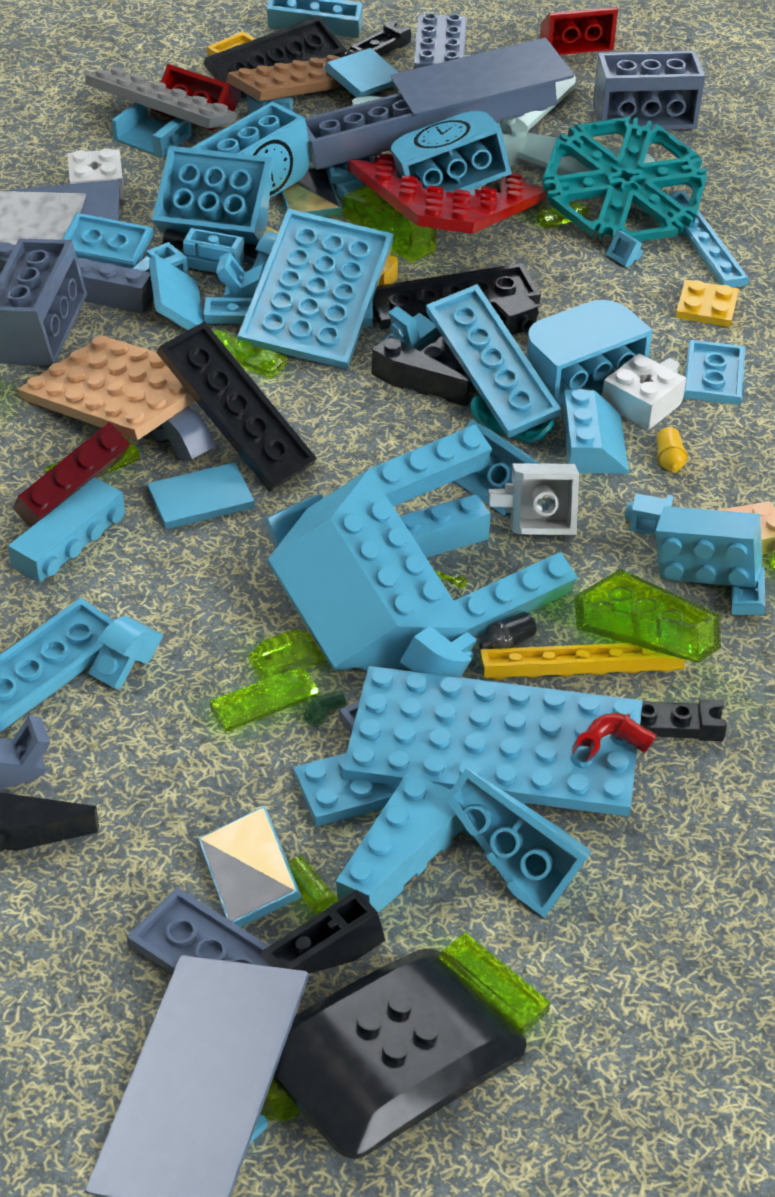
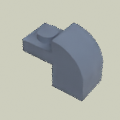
M190 406L151 431L157 442L169 439L176 457L180 461L193 459L216 447L206 423Z
M29 715L13 740L0 738V789L36 780L46 771L42 755L47 751L50 740L41 717Z

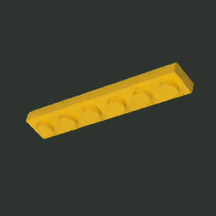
M679 641L480 649V664L484 678L496 680L521 676L537 678L544 675L569 677L574 674L588 673L604 675L611 672H625L629 674L655 670L670 672L672 670L685 669L686 658Z

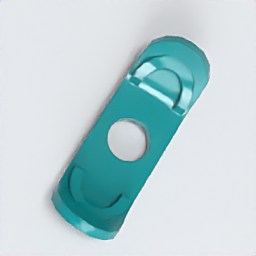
M480 395L475 396L471 401V413L475 421L494 432L506 436ZM550 420L511 438L526 443H535L540 438L544 440L546 433L552 432L555 422Z

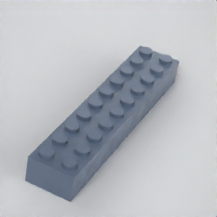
M556 83L420 116H413L400 93L305 118L311 147V162L316 170L328 169L330 166L344 162L348 163L349 159L357 160L366 156H377L382 152L391 150V145L399 137L465 112H487L499 123L503 119L521 117L525 113L532 111H544L548 107L557 105Z

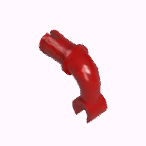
M620 713L604 714L594 719L586 732L578 736L572 746V754L575 753L579 746H588L589 756L585 762L591 761L600 749V740L606 735H612L615 739L619 737L645 754L657 735L630 719L631 715L628 713L627 715Z

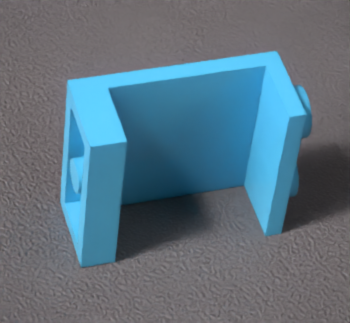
M134 103L112 119L113 140L163 158L168 154L169 146L177 147L191 136V122L176 117L168 124L147 117V106Z

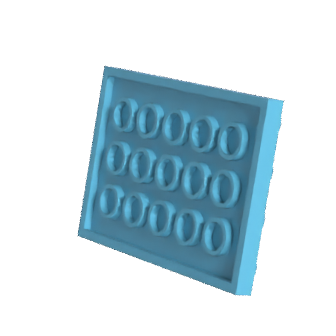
M287 209L239 331L238 343L348 370L393 243V233Z

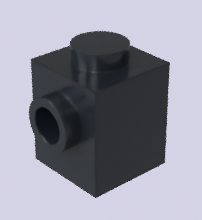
M523 292L494 302V310L511 335L528 332L530 327L537 322L538 306Z

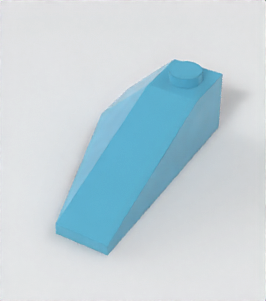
M468 768L463 771L445 797V800L470 835L474 836L487 854L486 857L492 866L497 868L507 882L506 885L512 894L544 918L592 853L590 849L564 830Z

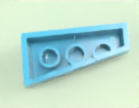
M407 772L337 878L338 901L357 889L379 913L404 890V885L414 875L419 876L427 868V863L439 852L443 853L450 847L452 839L461 831L465 832L467 830L445 800L450 789Z

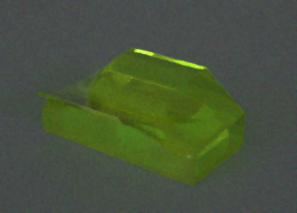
M295 629L263 640L249 654V663L263 684L324 662V656L310 634Z

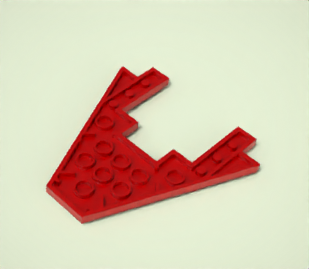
M380 154L379 157L374 156L373 162L349 159L348 171L412 223L420 227L474 234L547 200V191H543V186L526 184V178H522L521 174L515 172L500 178L499 193L495 188L481 187V190L475 189L474 195H470L469 191L460 189L454 190L453 193L443 191V188L439 186H428L427 189L422 188V181H417L418 178L405 175L402 176V179L397 178L398 170L393 155Z

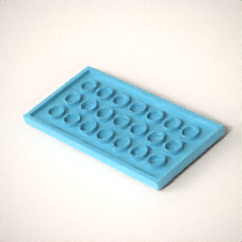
M368 666L343 766V779H358L389 785V783L398 784L399 786L406 773L409 772L451 790L463 771L468 768L522 803L630 817L637 748L619 737L615 739L612 735H606L600 740L601 746L595 757L591 761L585 762L589 756V747L579 746L575 753L572 754V746L578 736L586 732L592 721L604 714L620 713L627 715L628 713L631 715L629 718L640 725L643 700Z

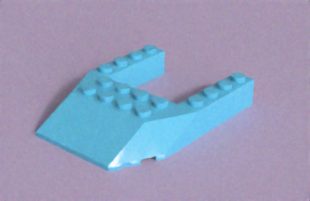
M476 424L374 466L307 508L267 559L268 565L333 670L349 671L352 668H358L361 671H367L368 666L408 670L399 661L414 636L429 626L433 627L450 642L465 632L476 638L491 631L493 624L521 612L529 613L567 595L578 579L563 554L559 552L455 601L448 593L394 506L482 469L492 448Z

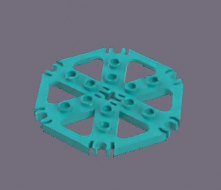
M631 117L575 124L574 127H569L568 136L561 133L560 137L556 138L543 176V191H547L546 199L553 208L592 238H594V233L598 231L597 239L599 241L606 234L610 235L613 240L617 230L627 233L640 242L668 238L681 234L684 228L683 224L691 227L692 222H695L708 175L706 174L707 169H699L703 161L702 158H699V154L657 123H655L653 130H651V121H648L646 126H639L638 118L636 117L633 119L632 124H630ZM610 134L621 135L624 140L619 156L617 157L592 137ZM651 144H660L677 157V159L644 163ZM565 156L575 158L591 170L557 175L561 159ZM688 185L692 189L688 206H682L660 188ZM606 196L600 216L595 221L585 219L569 206V202L574 200ZM633 202L659 222L660 227L635 232L627 230L625 223L631 203Z

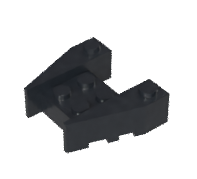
M441 334L437 340L421 351L392 336H389L372 348V375L394 387L402 389L407 387L418 390L420 394L440 396L446 398V401L464 406L469 404V390L473 383Z

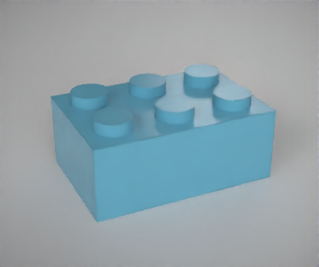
M670 506L663 507L656 528L659 576L661 578L683 582L756 588L762 566L760 514Z

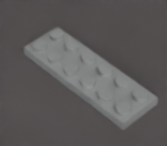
M112 67L110 71L97 70L96 73L86 74L85 85L208 129L235 123L237 113L228 110V106L224 104H211L204 97L186 95L187 92L184 90L168 89L164 83L145 81L146 77L136 74L128 75L122 68Z

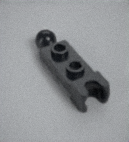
M393 20L383 25V30L351 45L350 49L342 53L341 58L369 48L373 49L380 56L397 47L402 48L411 42V29L408 26L400 29L396 28L398 21Z
M700 699L698 704L643 701L640 725L655 733L656 737L698 738L699 741L722 742L724 741L727 722L721 719L724 702Z

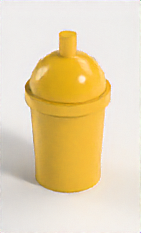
M666 427L661 429L656 436L658 446L657 461L663 469L676 473L686 464L688 455L683 447L679 431L673 427Z

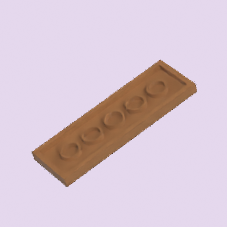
M327 55L326 58L320 59L310 58L307 61L294 60L292 63L287 64L275 63L274 66L268 67L260 65L255 69L240 68L239 71L228 72L227 83L258 101L343 87L324 70L327 62L340 58L335 55Z

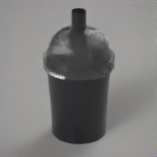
M521 612L502 621H494L485 630L483 642L479 643V647L481 649L486 647L488 649L512 648L536 634V623L527 612Z

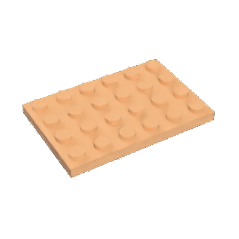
M107 336L95 337L91 343L73 351L69 357L61 362L52 364L48 370L39 376L30 378L26 384L17 389L19 397L27 402L101 428L110 422L122 435L135 440H139L195 402L156 352Z

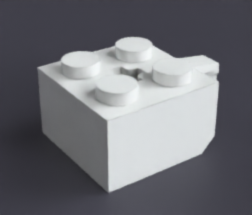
M102 149L101 151L88 152L79 150L68 153L70 184L120 180L119 201L124 200L120 150Z
M638 353L604 380L602 397L619 411L622 417L646 430H650L681 404L686 377L678 374L679 362L668 358L659 364Z
M512 463V483H505V489H489V506L504 507L505 512L511 513L510 522L514 533L528 535H576L579 472L575 464ZM544 495L549 496L545 499L544 503H540L539 499H542Z

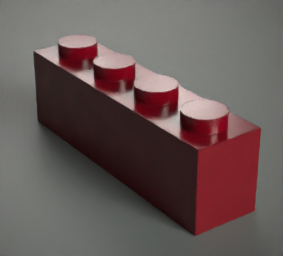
M108 422L18 495L12 509L31 528L94 477L98 479L125 456L131 444Z

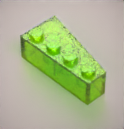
M367 185L343 195V216L355 225L393 233L392 250L410 263L436 252L437 229L416 226Z
M618 569L574 596L576 628L578 630L695 663L701 662L721 649L720 614L623 569Z

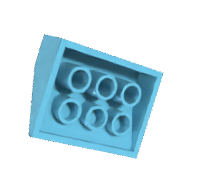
M169 146L152 216L153 223L161 233H164L166 229L188 234L190 229L194 228L244 237L245 244L257 245L265 234L268 221L272 158Z

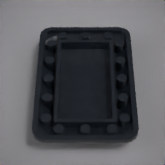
M421 949L373 971L296 1015L273 1080L335 1151L344 1157L359 1159L517 1062L524 1055L527 1043L524 1035L444 954L434 949Z

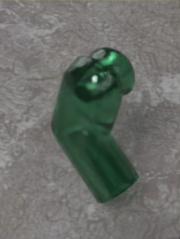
M339 690L311 698L304 713L306 722L310 726L319 727L325 722L330 710L345 707L346 699L343 691Z

